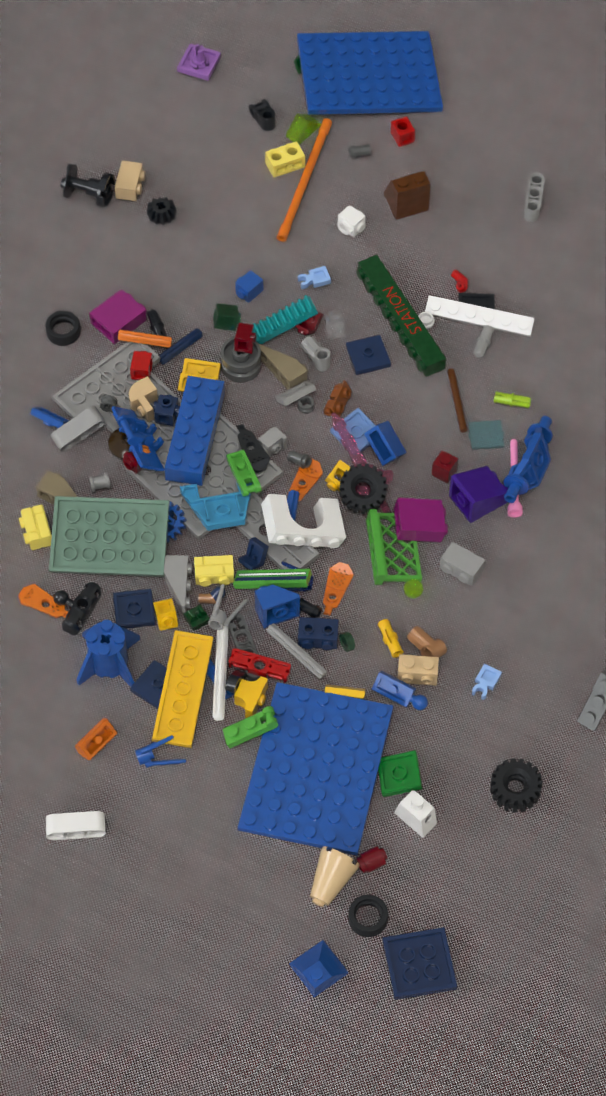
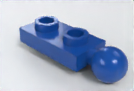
M383 671L379 672L372 690L404 707H408L410 702L416 710H424L427 707L428 700L424 695H414L416 688Z

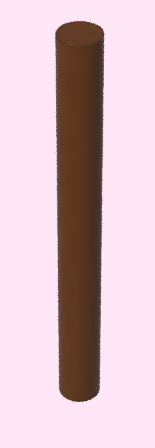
M450 368L447 372L461 433H465L468 429L455 370Z

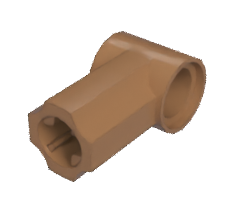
M414 627L407 636V639L421 651V656L440 658L447 652L446 645L442 640H434L421 627Z

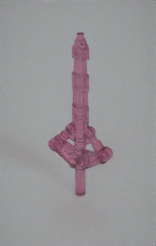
M332 413V426L335 431H338L341 437L340 441L345 450L348 451L354 466L357 467V464L360 463L362 466H365L367 461L358 449L354 437L346 429L347 425L344 419L340 418L336 413ZM377 469L378 472L380 470L383 472L382 476L386 477V484L389 485L393 480V472L391 470ZM359 483L356 486V492L361 496H366L370 493V486H360ZM384 500L383 504L380 505L383 513H391L389 506Z

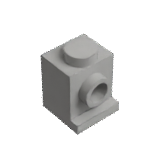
M275 426L258 438L259 443L269 457L277 454L281 448H287V437Z

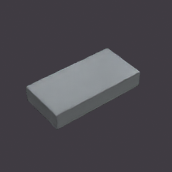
M304 381L277 395L275 398L277 403L287 406L315 391L316 388L313 383Z

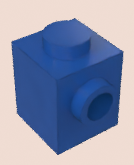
M251 270L244 276L239 277L235 282L237 296L248 303L264 291L263 279Z

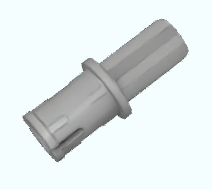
M489 325L483 327L481 335L477 338V345L473 352L477 358L483 357L487 347L491 344L490 339L494 333V328Z

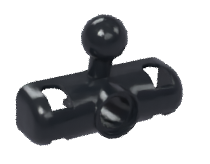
M94 582L86 583L84 589L74 601L63 590H59L54 594L53 599L57 605L70 607L66 618L62 622L63 631L71 635H77L101 597V588L98 584ZM78 620H81L80 627L76 624Z

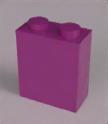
M120 289L89 313L90 323L115 345L120 341L118 340L119 330L133 331L147 321V310L143 304L136 302L130 293Z
M397 499L393 508L397 540L442 542L444 536L448 533V525L445 524L446 509L443 507L442 500Z

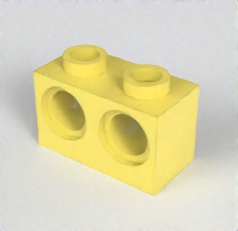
M296 141L266 151L265 163L273 178L304 168L305 155Z

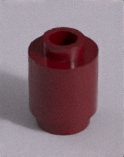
M375 846L359 854L360 857L356 858V862L359 863L362 873H370L386 865L385 860L388 857L383 848L379 849L378 846Z

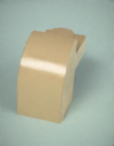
M147 376L131 386L129 390L130 409L133 411L137 410L139 415L144 417L147 422L154 420V409L150 403L158 400L156 387Z

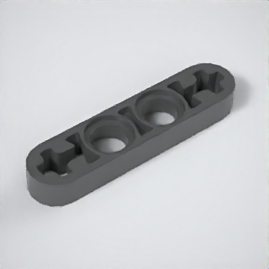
M237 613L228 626L235 648L258 654L245 618L242 614ZM233 620L239 622V630H237V627L235 623H233ZM244 635L248 639L246 642L241 643L237 641V637ZM261 662L255 663L254 667L256 669H263ZM244 670L247 673L246 677L248 680L256 681L260 678V676L250 674L248 670Z

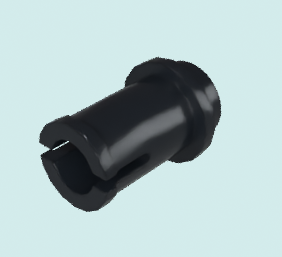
M303 598L300 599V611L308 614L310 618H319L322 613L318 604L313 605Z

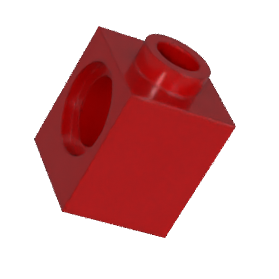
M407 116L391 121V134L399 147L415 142V129Z
M146 351L133 352L130 367L131 379L141 380L147 376L150 379L153 366L152 353Z

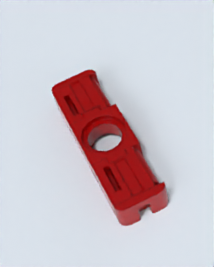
M237 648L232 650L231 657L229 658L230 668L233 666L248 670L250 674L284 680V683L287 682L291 672L290 663ZM257 662H263L265 667L263 669H256L254 665Z

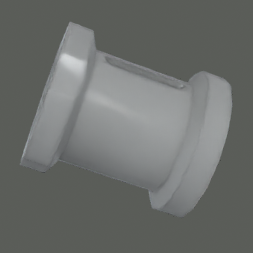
M107 472L100 476H88L92 493L102 488L111 489Z

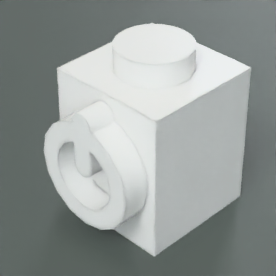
M349 205L338 215L337 225L339 230L345 235L350 234L352 237H355L365 229V215Z

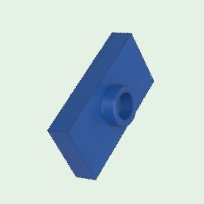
M41 406L32 408L30 412L31 415L43 420L45 425L59 428L69 421Z

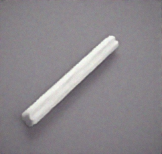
M223 626L221 630H217L212 715L215 721L223 720L225 714L229 629L226 626Z

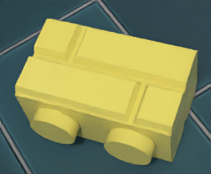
M43 505L22 509V517L18 519L21 529L25 528L26 533H23L25 544H29L31 550L51 546L52 535Z
M233 555L194 557L196 585L207 587L211 584L229 585L234 582Z

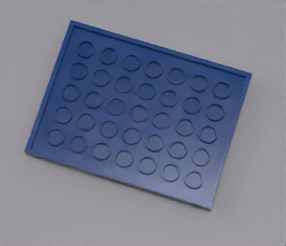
M429 31L297 33V45L308 115L442 112L443 104Z
M277 682L271 706L274 708V718H277L278 727L262 735L240 816L238 831L318 848L326 846L328 850L335 849L342 853L358 856L393 713V705Z

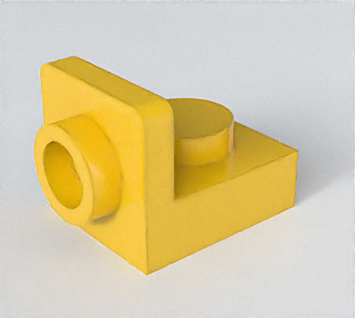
M172 598L153 602L159 630L178 627Z

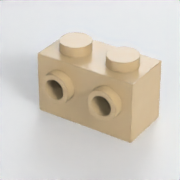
M122 160L115 184L116 199L137 201L138 194L141 195L142 192L141 182L145 180L146 175L142 163Z
M399 654L397 679L407 684L437 686L439 657Z

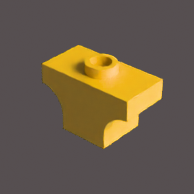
M260 676L256 681L241 680L234 694V703L244 708L245 718L255 715L259 706L264 705L266 700L265 693L268 689L267 678Z

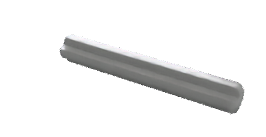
M273 623L268 626L267 633L318 679L325 677L327 671L276 624Z

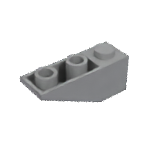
M165 555V583L184 616L183 613L186 612V608L190 609V597H187V592H191V580H188V575H192V563H189L188 556Z

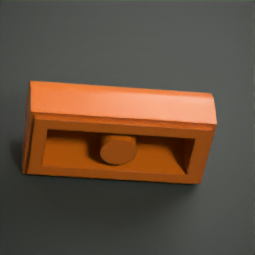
M102 718L75 745V748L82 757L91 760L117 732L108 719Z

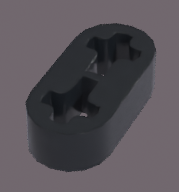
M238 669L231 673L225 690L235 693L241 680H246L247 673Z

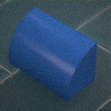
M389 421L378 424L364 433L382 466L407 453Z

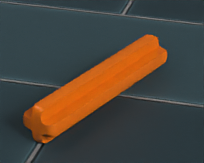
M119 330L118 340L167 348H170L172 338L168 336Z

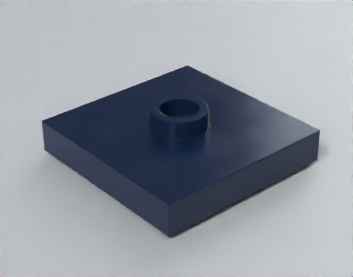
M381 335L346 343L345 347L356 375L391 367Z
M153 660L130 687V691L158 709L167 668Z

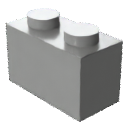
M452 542L440 558L439 568L444 573L457 577L462 583L473 586L484 570L485 559Z

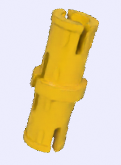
M388 619L379 621L377 625L383 635L384 644H387L393 658L399 657V654H403L404 651L397 640V633L393 631Z

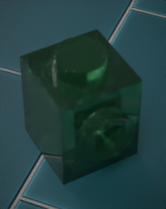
M216 303L213 313L214 328L235 331L237 324L241 322V313L238 312V306Z

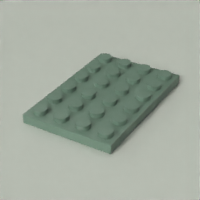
M55 496L49 572L164 577L169 500Z

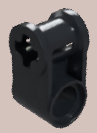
M265 98L257 104L249 105V112L261 129L272 131L276 127L275 111Z

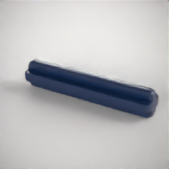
M195 328L170 348L159 354L160 363L162 365L166 364L203 336L202 331L199 328Z

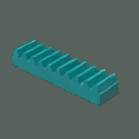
M305 295L303 300L298 299L297 303L292 302L290 307L286 305L285 310L279 309L277 314L272 313V317L266 316V320H259V324L253 323V333H256V342L263 344L317 315L318 311L310 296Z

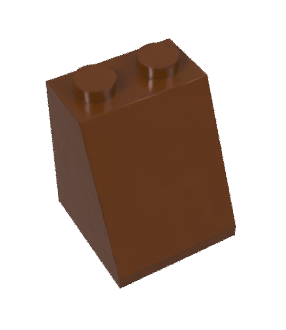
M425 171L390 181L383 194L396 220L429 211L431 183Z

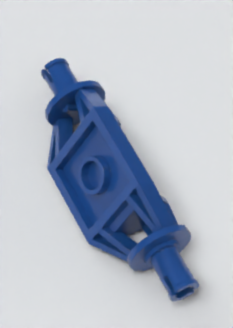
M542 416L539 424L536 423L529 426L528 434L524 439L527 450L523 454L521 462L511 466L509 474L503 481L504 486L508 488L504 498L509 503H514L518 494H525L528 490L538 487L550 464L551 456L548 443L551 442L553 434L549 429L552 419L548 416Z

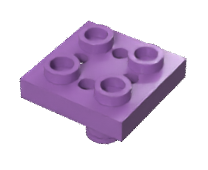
M189 44L177 66V72L209 81L221 58V52L204 48L200 44Z

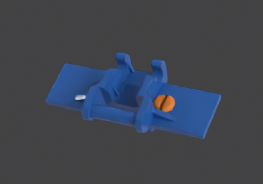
M112 406L113 415L120 427L119 431L126 434L127 442L131 445L129 451L133 452L140 468L164 471V467L156 454V451L163 445L164 441L162 437H159L154 442L153 434L157 429L155 424H151L146 429L148 425L145 420L138 419L133 410Z

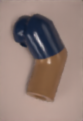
M221 585L216 586L210 594L199 593L198 603L216 604Z

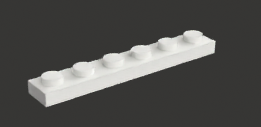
M430 295L425 309L426 312H430L436 317L482 327L489 325L496 330L531 337L535 320L532 317Z

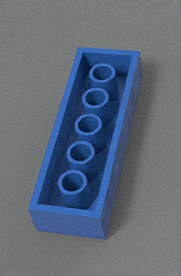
M194 376L187 377L164 468L165 480L203 486L225 396L224 381Z

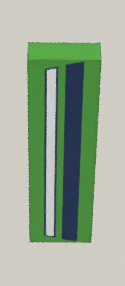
M310 569L237 570L233 586L235 589H254L270 585H276L281 588L308 587L312 572Z

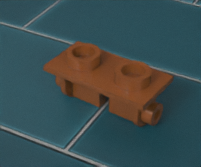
M346 380L342 384L338 383L334 386L330 398L335 400L328 399L324 407V414L327 416L335 415L337 420H339L344 412L346 403L352 393Z

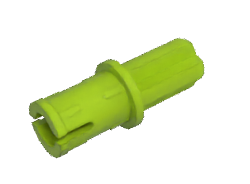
M495 392L494 403L510 405V407L529 408L531 406L530 397L515 395V393Z

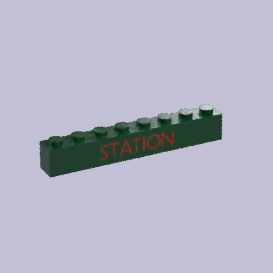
M376 254L359 261L358 270H356L359 280L364 282L367 292L372 294L375 304L380 306L384 318L389 320L392 330L399 335L401 344L406 346L409 356L416 361L418 370L423 372L426 377L444 370L446 357L378 255Z

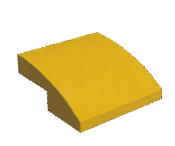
M185 358L183 370L180 374L178 391L184 392L188 376L218 380L221 363Z

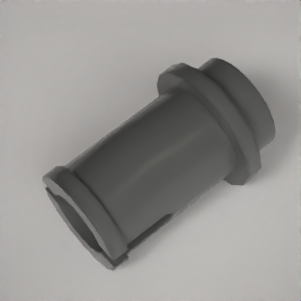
M370 144L352 145L348 148L350 158L356 159L358 156L371 155Z
M291 450L287 456L289 462L298 464L301 468H308L312 462L308 454H301L294 450Z

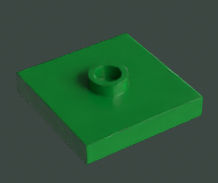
M416 750L381 758L378 771L383 797L423 789Z

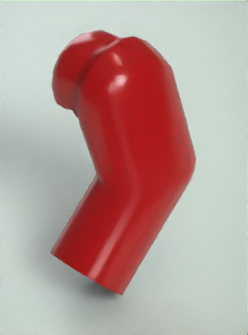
M457 269L451 273V277L457 281V291L463 293L468 289V278Z

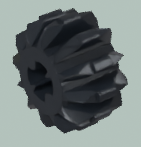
M159 196L158 199L153 198L152 202H148L146 211L150 222H154L156 225L161 223L164 226L165 223L170 224L171 220H175L176 207L173 200H168L167 197L162 199Z

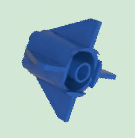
M103 620L82 632V636L86 640L88 653L77 676V684L80 686L94 674L104 678L103 676L115 678L120 675L131 687L135 682L127 667V649L140 640L139 634L120 627L110 620Z

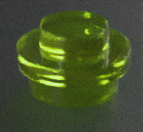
M409 580L404 585V592L409 598H417L423 593V585L418 580Z

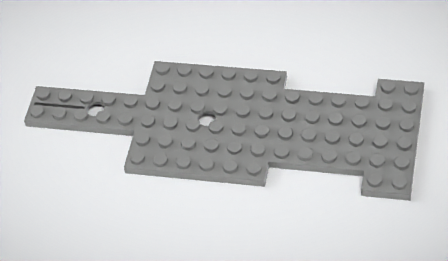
M126 342L55 393L52 399L72 419L87 408L96 406L105 420L104 426L110 432H114L120 427L113 412H106L100 408L102 396H114L118 400L116 407L130 409L129 390L134 383L139 381L131 379L130 367L133 352L146 351L152 353L153 366L160 362V356L147 344ZM151 372L150 380L157 389L158 399L160 394L178 397ZM178 397V405H181L182 400ZM137 410L134 411L138 419L145 420L148 425L146 429L151 424H155L157 429L153 434L154 442L159 437H162L164 441L163 445L156 451V454L165 468L178 416H176L174 426L155 423V414L154 420L147 422L144 417L139 415ZM221 413L207 465L211 472L205 476L203 486L197 485L200 498L238 492L236 479L226 460V455L242 450L237 437L240 432ZM249 446L247 449L252 450L254 447ZM271 459L266 470L259 473L255 472L262 491L283 476V471ZM124 466V469L156 500H169L174 506L177 504L180 510L184 511L185 514L182 517H185L187 521L182 524L186 526V529L198 541L211 531H207L180 493V486L191 484L165 480V469L164 471H155L145 468L136 474ZM252 492L246 524L235 526L249 540L256 537L268 545L269 548L266 556L280 569H305L319 558V552L312 546L289 544L281 546L269 543L268 536H263L259 532V529L265 526L261 506L263 500L258 496L261 492Z

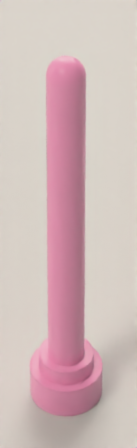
M516 439L510 441L511 466L518 464V441ZM519 494L515 502L509 503L507 507L508 516L513 518L520 517L523 514V506L519 502Z

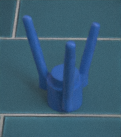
M173 735L135 750L139 764H145L146 768L156 765L186 763L187 760L151 761V759H154L152 749L174 738Z

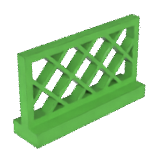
M370 509L366 517L374 585H382L383 581H421L422 575L417 541H411L407 544L403 540H397V535L390 531L395 525L394 513H377V509ZM380 519H387L391 524L385 527L381 524ZM385 534L394 539L390 544L383 540ZM396 541L404 547L401 552L392 547ZM387 550L396 555L392 561L385 556ZM406 550L413 554L411 560L402 555ZM398 558L406 563L402 569L394 563ZM391 566L399 573L397 575H388L387 569ZM410 566L416 571V575H409L405 570Z

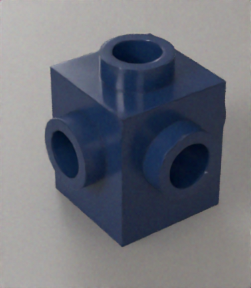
M159 395L158 401H155L153 406L155 423L174 426L180 409L178 397Z

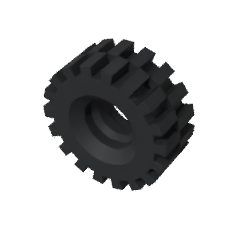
M360 463L357 464V467L353 465L349 471L346 470L344 472V476H342L340 481L339 496L342 497V503H346L347 509L350 510L352 508L354 513L361 511V514H365L370 509L380 508V505L385 500L388 488L386 477L382 476L383 472L381 470L378 472L376 466L373 465L371 468L367 463H365V466H362ZM359 483H366L370 486V493L366 496H361L356 492V486Z
M511 758L510 763L505 760L502 766L500 764L497 765L496 770L492 774L490 793L493 794L492 799L494 801L498 800L497 805L499 807L504 805L505 811L511 808L513 809L512 813H517L518 809L521 812H525L526 807L531 809L533 804L538 802L542 789L541 773L537 774L538 768L536 766L531 768L532 763L528 761L525 764L524 759L521 758L519 762H516L515 758ZM513 780L520 781L524 785V789L521 792H513L508 788L509 782Z

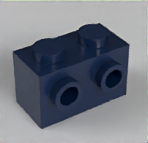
M300 617L298 645L304 649H337L339 619Z

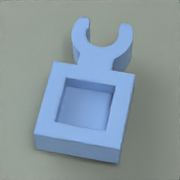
M326 266L308 270V275H298V282L305 281L301 283V289H306L311 284H313L314 288L331 284V278Z
M484 663L475 679L477 685L473 687L472 695L474 696L477 691H481L483 693L481 699L484 700L487 697V689L493 691L502 672Z

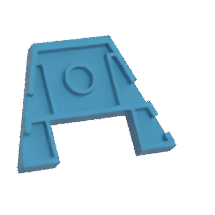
M237 481L238 492L205 498L199 497L197 484L180 486L181 495L207 531L246 524L251 493L243 497Z

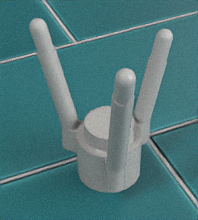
M224 584L220 587L216 604H214L208 621V625L215 630H221L223 626L228 627L230 621L248 602L247 599H244L227 618L226 613L219 609L225 588Z

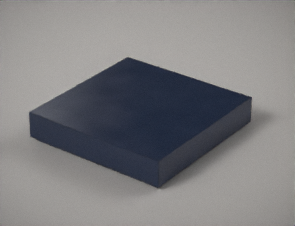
M151 589L113 593L115 619L118 626L128 629L155 625Z

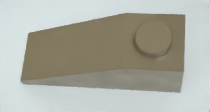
M259 344L261 361L287 390L307 381L308 370L304 364H301L291 356Z
M49 470L36 486L37 497L53 505L55 496L77 497L62 475Z

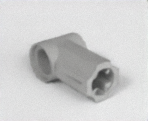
M313 336L304 338L300 346L314 362L315 368L319 371L328 370L331 366L329 349L322 347Z

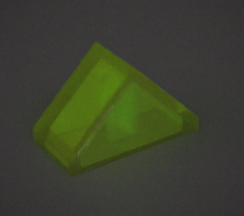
M297 113L286 133V137L293 142L297 141L300 145L321 126V123L309 115Z

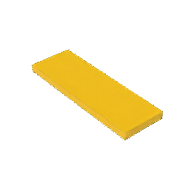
M175 630L152 736L153 742H158L173 735L174 738L164 744L192 748L214 640L213 636Z

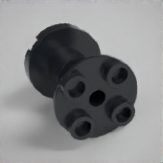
M69 163L66 169V177L62 178L60 188H63V197L69 198L74 188L85 190L87 195L96 197L98 207H108L114 190H111V184L115 185L114 174L104 173L101 180L90 178L88 181L77 178V166Z

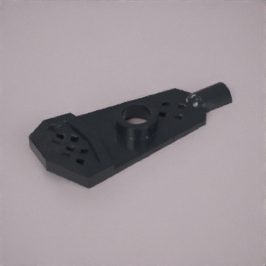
M244 424L238 425L237 428L240 433L237 437L241 449L245 451L253 470L256 473L266 470L270 461L269 455L252 431L246 430ZM249 446H253V447H254V449H252V450H249V449H247V448H248Z

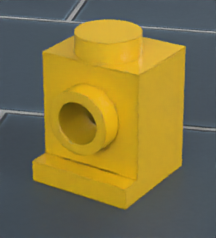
M339 460L325 479L327 487L332 491H340L341 478L346 470L349 471L350 466ZM338 476L340 478V481H338L334 477Z

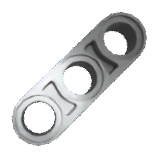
M533 172L529 176L524 208V219L528 222H535L539 219L545 180L544 175L540 172Z
M92 406L56 429L51 434V438L60 452H65L100 429L105 424V420L96 406Z

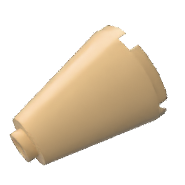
M323 846L321 849L310 897L313 898L312 902L320 907L324 905L329 906L360 866L358 862L354 865L352 863L353 859L335 849H332L331 852L326 851V846Z

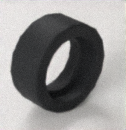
M57 311L47 318L45 323L46 335L53 344L67 346L73 344L79 338L80 323L77 316L72 312ZM61 322L73 325V330L66 334H57L52 331V328Z
M362 895L356 898L349 908V925L355 933L363 937H374L380 934L386 928L388 921L386 904L374 895ZM370 905L377 908L381 916L380 921L376 925L368 927L358 923L356 912L360 907Z

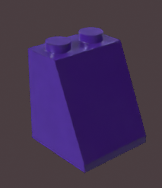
M488 466L452 475L449 497L469 523H472L508 503L504 498L508 488L504 484L502 485L494 471H491Z

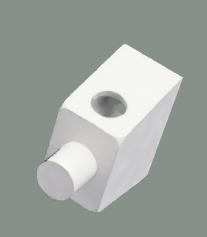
M414 790L399 803L394 812L422 838L437 825L435 808Z

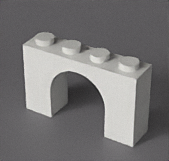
M268 494L261 504L269 543L339 548L346 539L338 499H319L313 507L317 528L314 529L304 528L293 520L289 512L286 495Z

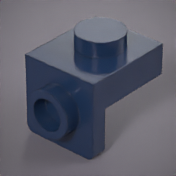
M256 537L251 538L246 555L239 557L238 562L250 570L264 566L269 546Z

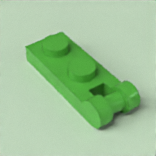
M240 450L227 454L226 460L238 483L242 496H248L252 492H262L260 482L245 451Z
M267 706L261 712L223 728L227 746L233 748L277 728L278 721L277 718H274V708Z

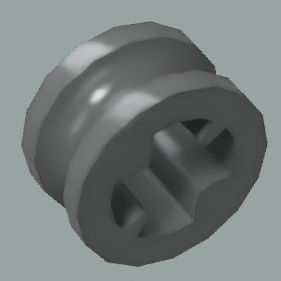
M104 395L101 398L100 408L106 412H113L111 408L112 406L116 407L118 400L114 396Z
M309 395L298 399V410L304 414L312 412L314 410V399Z

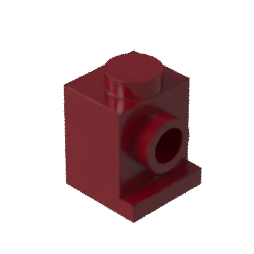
M239 322L234 340V351L253 353V344L256 341V333H253L254 325Z

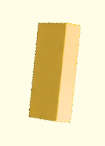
M327 684L325 686V693L360 699L365 697L366 689Z

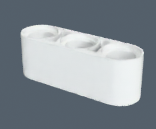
M101 811L59 813L46 816V838L49 840L96 838L106 834L105 813Z

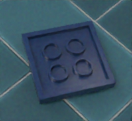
M444 927L382 937L394 1000L457 990V982Z

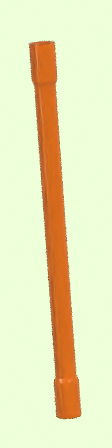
M324 118L321 123L318 136L297 189L276 238L281 242H285L288 238L292 222L326 136L332 126V121L328 118Z

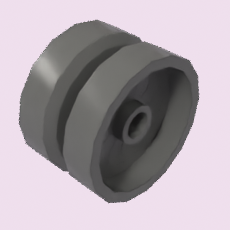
M234 336L226 340L221 347V369L229 380L245 383L256 378L261 371V349L255 341L252 354L234 351Z

